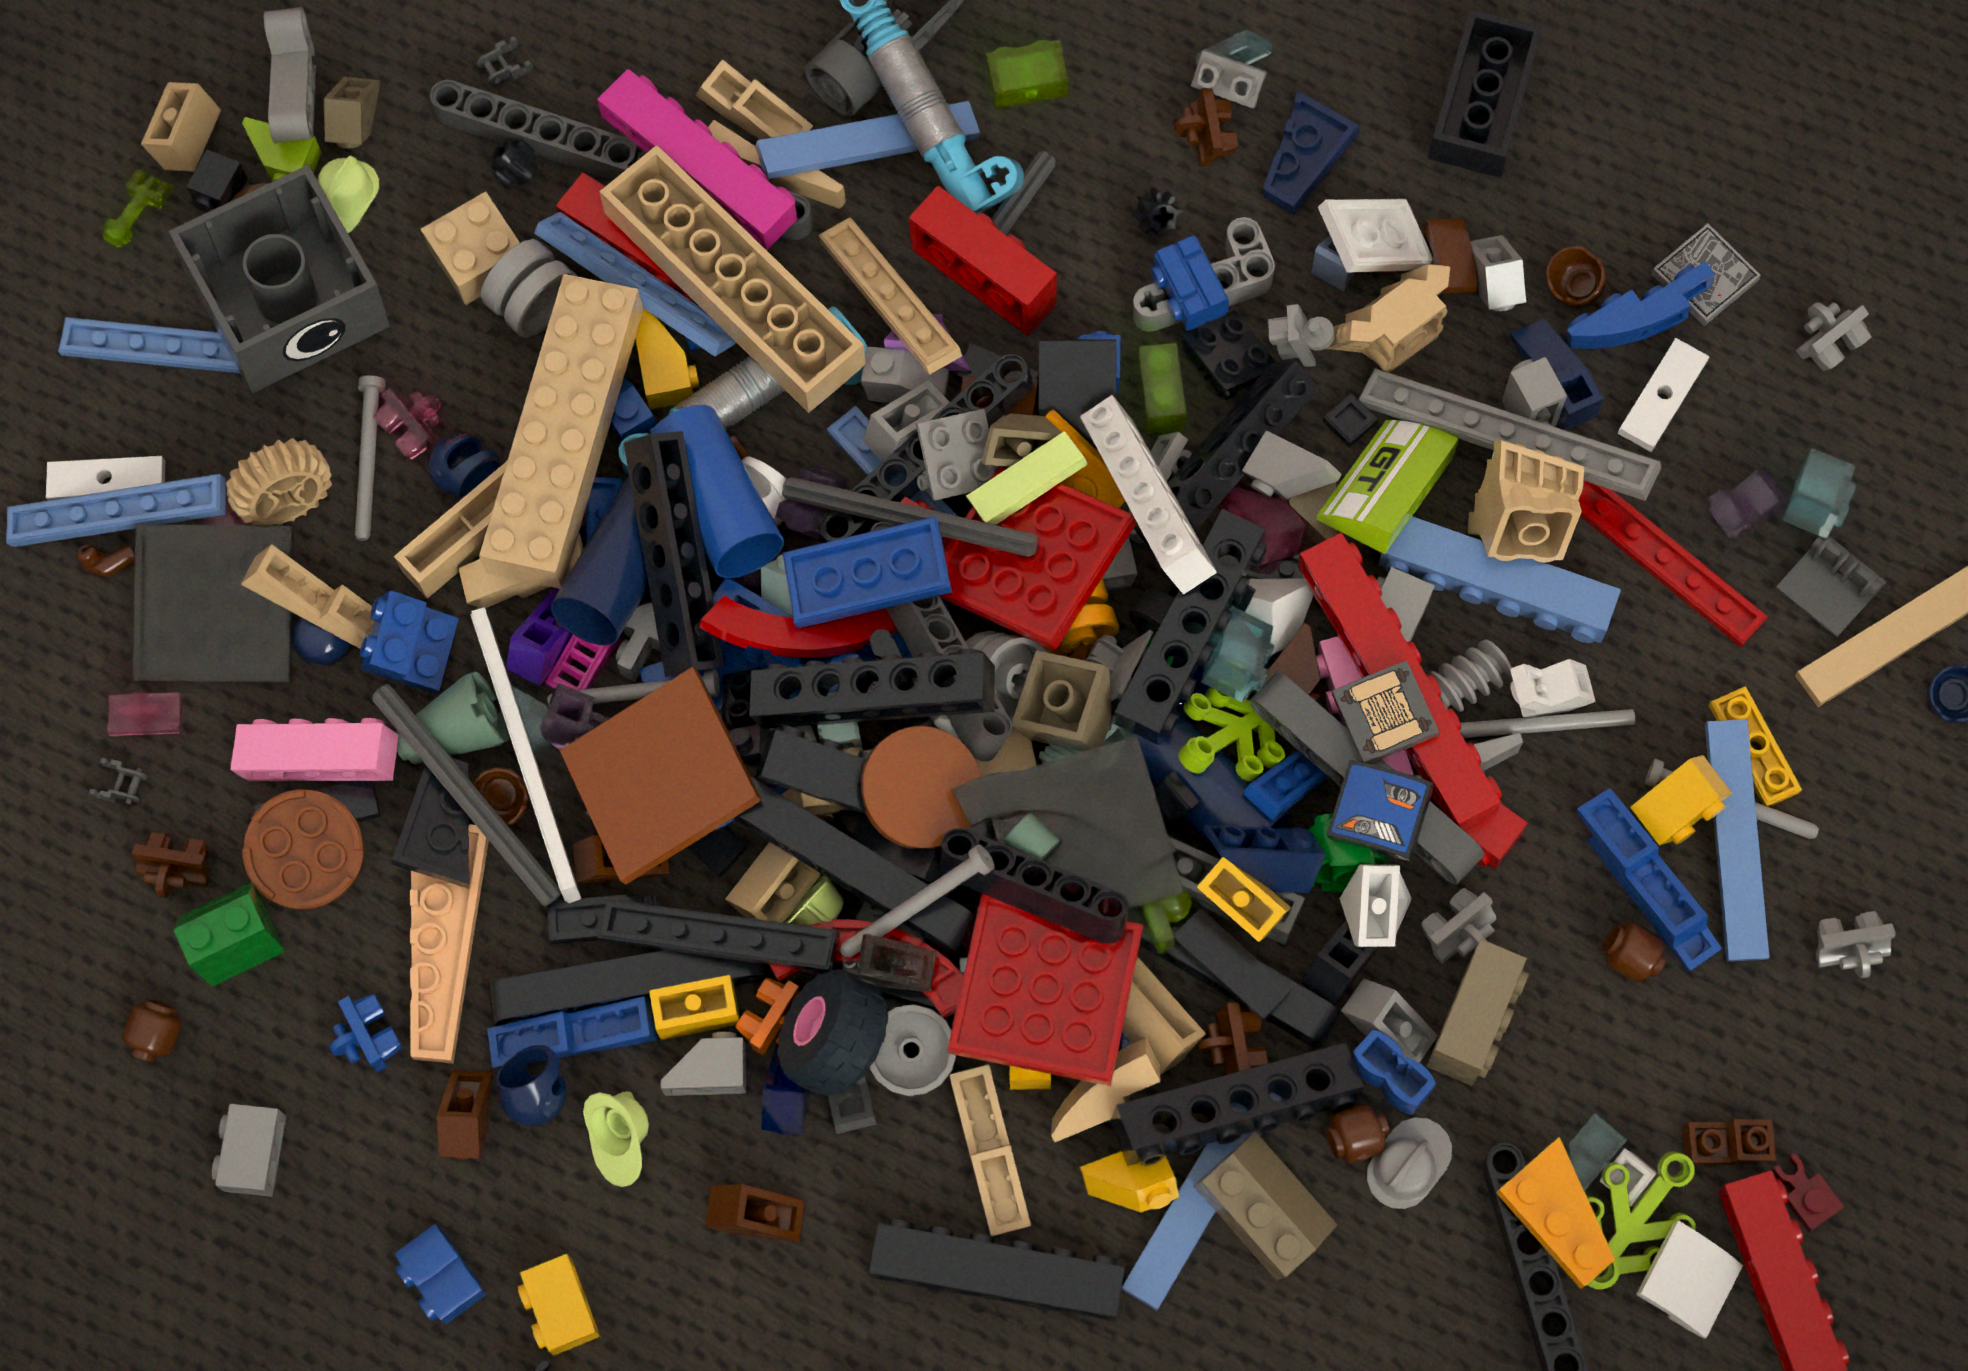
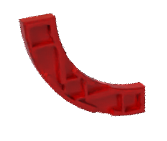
M725 595L707 612L700 623L701 629L736 646L747 648V645L772 651L771 655L794 658H820L855 652L863 649V645L870 643L869 640L872 632L880 628L881 630L889 631L892 635L898 631L885 608L797 629L793 617L778 616L751 609Z
M837 919L831 922L803 925L833 929L840 933L834 963H859L887 970L902 977L924 993L944 1019L956 1012L964 975L950 960L921 939L894 928L854 956L844 957L840 951L842 944L873 922ZM770 965L779 981L793 973L804 970Z

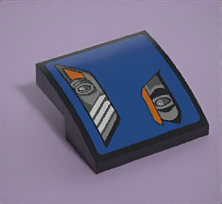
M1350 760L1326 836L1332 841L1369 848L1375 854L1411 861L1434 784L1392 769Z

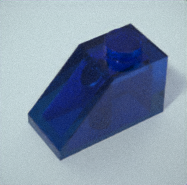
M776 1044L763 1087L761 1130L775 1131L778 1134L792 1133L802 1135L808 1112L810 1091L786 1077L778 1058L777 1049L779 1044Z

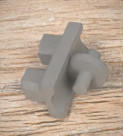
M1204 49L1191 86L1200 90L1202 88H1213L1214 95L1250 108H1255L1267 71Z
M1814 303L1808 308L1810 321L1804 327L1809 334L1814 333L1817 329L1820 331L1795 351L1802 359L1811 357L1823 371L1834 368L1845 358L1834 343L1837 339L1841 337L1849 350H1853L1872 338L1865 323L1862 321L1869 315L1863 305L1854 311L1846 310L1835 319L1834 316L1840 312V308L1836 303H1832L1828 307L1821 303Z
M1298 304L1287 306V317L1268 320L1269 340L1272 345H1277L1280 358L1282 360L1299 358L1304 367L1316 366V359L1310 349L1319 351L1326 349L1335 339V328L1328 319L1315 317L1308 320Z
M1463 888L1450 901L1451 909L1457 914L1447 922L1436 912L1422 921L1423 932L1431 943L1434 956L1442 964L1456 952H1459L1464 957L1470 951H1475L1480 939L1486 941V938L1494 932L1490 924L1497 918L1491 908L1493 901L1485 892L1478 897L1466 888Z
M1876 911L1861 913L1855 918V930L1849 931L1843 930L1839 919L1821 920L1817 930L1818 948L1816 960L1818 966L1825 967L1840 964L1842 970L1854 968L1859 979L1868 978L1871 974V965L1883 963L1882 957L1890 956L1891 940L1896 935L1892 923L1884 925Z

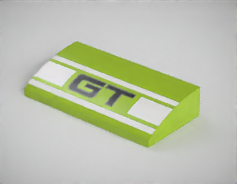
M1386 420L1318 512L1316 520L1386 554L1453 459L1459 438L1442 430L1419 423Z

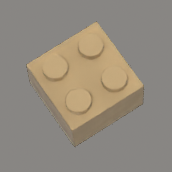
M487 192L480 194L421 228L428 249L465 305L481 297L482 285L490 270L502 256L520 243Z

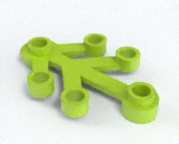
M1215 681L1207 689L1206 697L1200 693H1194L1188 702L1184 703L1185 713L1193 720H1204L1224 727L1208 738L1199 736L1189 739L1179 750V760L1190 772L1197 774L1204 772L1214 761V754L1234 741L1237 744L1238 763L1235 769L1237 774L1245 781H1254L1263 772V765L1273 768L1284 759L1285 752L1283 748L1275 742V730L1253 710L1248 699L1234 695L1231 687L1224 681ZM1211 704L1218 708H1222L1224 706L1228 707L1230 709L1243 713L1244 716H1235L1233 714L1211 707ZM1253 730L1259 733L1261 746L1257 752V757L1254 755Z
M1676 1151L1664 1154L1658 1162L1659 1175L1631 1212L1627 1184L1630 1179L1629 1171L1626 1167L1616 1162L1609 1163L1604 1167L1602 1179L1610 1189L1615 1233L1607 1243L1615 1260L1605 1268L1602 1274L1597 1275L1587 1284L1589 1287L1606 1289L1615 1284L1620 1274L1650 1269V1258L1659 1251L1660 1247L1651 1246L1642 1255L1620 1256L1629 1243L1666 1238L1673 1222L1681 1219H1686L1688 1227L1696 1230L1694 1220L1684 1213H1676L1669 1220L1645 1223L1673 1186L1682 1187L1692 1180L1694 1165L1689 1157ZM1672 1161L1680 1163V1171L1676 1175H1669L1667 1171L1668 1164ZM1613 1169H1621L1623 1176L1618 1183H1611L1609 1179V1174ZM1586 1196L1589 1202L1597 1204L1598 1208L1595 1216L1602 1230L1600 1219L1605 1212L1604 1205L1596 1197Z

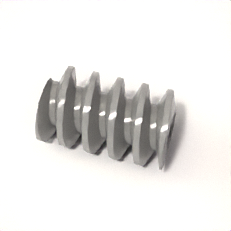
M1487 639L1479 642L1478 649L1474 647L1467 649L1465 657L1461 655L1455 656L1451 661L1452 665L1448 663L1440 665L1438 673L1435 671L1427 673V675L1431 674L1437 681L1441 690L1439 698L1446 710L1448 706L1452 705L1458 712L1464 710L1461 700L1463 697L1471 704L1477 703L1474 692L1476 689L1484 696L1490 695L1489 681L1497 688L1503 687L1502 673L1513 680L1510 671L1512 667L1507 657L1499 647Z

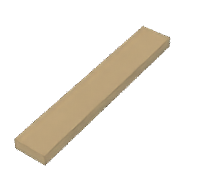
M851 217L818 235L822 246L929 375L962 357L960 347Z
M1968 566L1799 670L1795 677L1817 707L1825 704L1968 614Z

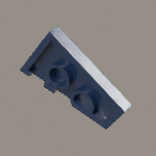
M1299 91L1294 101L1295 106L1292 115L1287 120L1284 128V137L1280 148L1275 153L1263 186V196L1293 214L1296 213L1360 133L1357 123Z

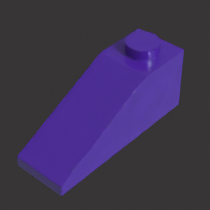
M554 588L515 631L510 640L506 669L538 686L550 675L573 635L558 623L551 611V603L560 590L559 588Z

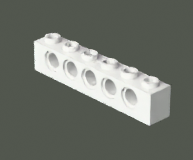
M1109 396L1081 415L1080 418L1160 566L1183 595L1217 573L1133 420L1114 396Z

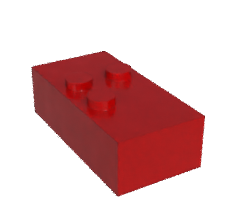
M937 186L909 217L911 250L1026 336L1033 332L1057 304V273L1026 251L1024 244L1013 235L1006 236L996 228L995 223L983 213L976 214L940 186Z

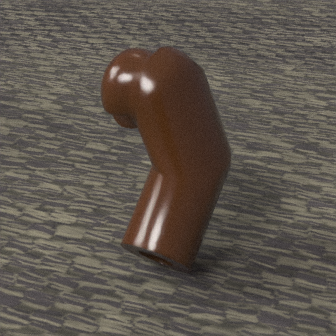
M91 544L83 545L77 552L80 566L86 572L105 577L114 575L138 560L129 544L111 554L97 551L95 546Z

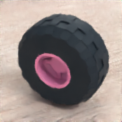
M843 969L820 973L803 986V989L796 995L788 1013L785 1015L778 1038V1058L788 1079L814 1093L832 1096L844 1093V1090H850L860 1079L864 1078L879 1054L880 1047L886 1036L885 1031L888 1024L887 1005L877 986Z

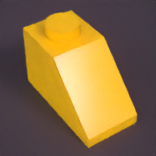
M1120 1151L1080 1167L1088 1195L1140 1213L1149 1209L1163 1208L1172 1200L1179 1198L1176 1179L1166 1156L1161 1161L1152 1165L1142 1166L1140 1163L1127 1166L1123 1153Z

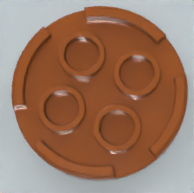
M927 726L904 728L883 739L867 757L860 778L862 798L866 809L865 813L872 825L891 842L911 849L939 847L947 831L954 828L967 829L977 815L982 798L980 771L968 748L953 735Z
M300 789L287 791L268 800L251 818L252 820L246 831L242 848L243 863L253 885L270 901L293 909L319 908L340 898L356 881L364 860V837L354 814L338 799L314 790Z

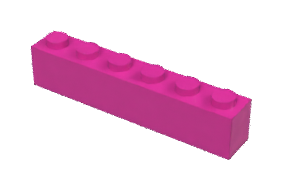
M627 69L597 99L602 118L645 153H648L658 145L764 249L768 250L797 221L796 201L785 188L781 186L778 188L774 187L767 181V176L758 166L754 164L748 166L740 159L738 152L733 146L727 142L721 144L712 137L710 129L698 119L695 121L691 120L685 115L683 108L676 100L671 97L665 99L657 92L655 85L644 75L638 77Z

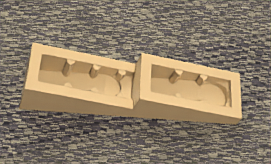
M713 120L708 126L712 137L721 144L723 142L729 143L738 152L743 162L748 166L754 164L763 171L755 146ZM819 170L767 180L775 186H781L786 190L839 209L846 202L844 186Z
M272 544L256 555L241 582V585L359 649L365 636L371 634L374 620L370 619L372 609L370 604L344 585L333 590Z
M989 1064L949 1074L991 1236L1031 1226Z

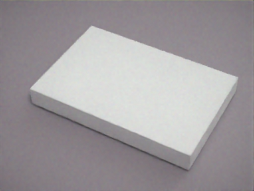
M1406 199L1325 200L1318 206L1346 272L1411 271L1432 263L1433 257Z

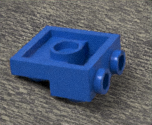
M389 590L381 598L377 597L373 603L370 612V619L374 620L371 634L365 636L360 648V656L364 657L361 670L431 693H437L441 687L459 618L427 608V602Z

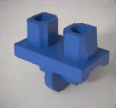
M371 994L356 1001L347 996L338 1001L352 1032L348 1033L344 1023H339L332 1028L337 1037L329 1045L332 1055L346 1054L351 1064L361 1059L357 1047L360 1045L369 1064L374 1066L377 1072L388 1067L385 1060L392 1057L403 1046L391 1026L372 1036L367 1025L386 1016L377 996Z

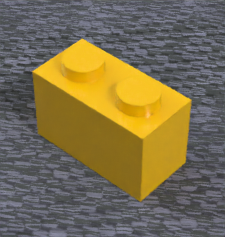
M1701 755L1690 758L1630 808L1659 846L1672 841L1678 845L1695 833L1696 830L1692 825L1702 817L1708 821L1726 808L1723 801L1733 793L1707 759Z
M1224 857L1221 858L1197 886L1201 892L1258 942L1269 934L1291 908L1270 888Z
M730 975L649 990L655 1028L661 1040L736 1026L740 1019L735 988Z
M568 1254L520 1272L524 1284L517 1287L525 1309L533 1308L538 1323L531 1326L540 1349L547 1347L548 1351L554 1356L600 1337L574 1263Z

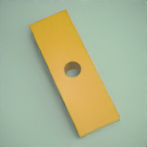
M1746 686L1709 703L1708 706L1716 721L1747 719L1749 743L1757 742L1761 745L1762 750H1755L1750 744L1754 791L1762 805L1770 807L1802 791Z

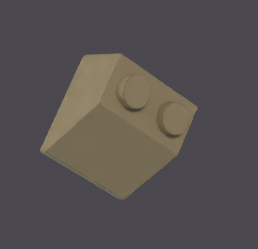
M1036 650L1012 720L1013 727L1030 740L1100 756L1112 719L1109 667Z

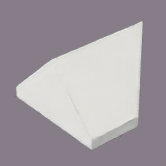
M1250 579L1249 585L1256 589V592L1242 621L1268 658L1283 651L1304 623L1313 598V593L1305 579Z
M1360 864L1341 895L1340 902L1355 946H1395L1397 931L1412 898L1400 874L1399 865Z

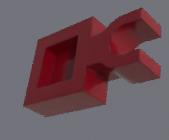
M1794 1153L1788 1158L1795 1168L1794 1175L1785 1174L1779 1165L1774 1167L1772 1172L1777 1179H1780L1782 1183L1789 1185L1792 1189V1192L1787 1195V1204L1809 1233L1843 1209L1844 1206L1819 1173L1811 1179L1807 1178L1804 1173V1164L1797 1154Z

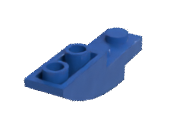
M1706 261L1697 267L1689 265L1678 272L1674 277L1675 280L1665 287L1657 285L1648 290L1642 296V301L1639 300L1633 290L1628 291L1624 295L1616 293L1602 303L1601 309L1590 316L1588 313H1584L1575 318L1569 324V329H1567L1566 343L1570 348H1607L1633 343L1668 330L1688 319L1691 306L1688 301L1712 286L1714 272Z

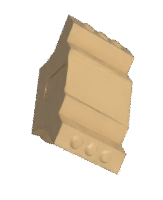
M1427 264L1401 274L1400 282L1381 288V295L1364 308L1346 314L1345 323L1334 326L1336 332L1335 339L1326 349L1362 352L1376 362L1383 371L1390 373L1436 339L1442 331V320L1448 310L1446 305L1438 298V295L1448 287L1450 267Z
M1494 440L1493 459H1487L1483 483L1478 493H1475L1474 512H1469L1468 534L1482 539L1487 557H1495L1501 561H1511L1516 558L1533 559L1541 563L1563 560L1582 512L1579 498L1583 490L1584 466L1565 461L1564 458L1559 456L1547 455L1540 450L1528 449L1521 444Z

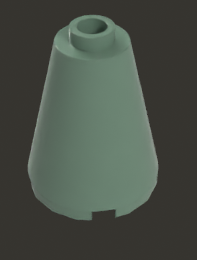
M478 672L465 674L415 715L450 757L500 746L510 739L503 713L501 711L497 714L492 702L497 698L487 681ZM397 731L399 735L397 745L399 756L404 761L408 759L412 764L424 763Z

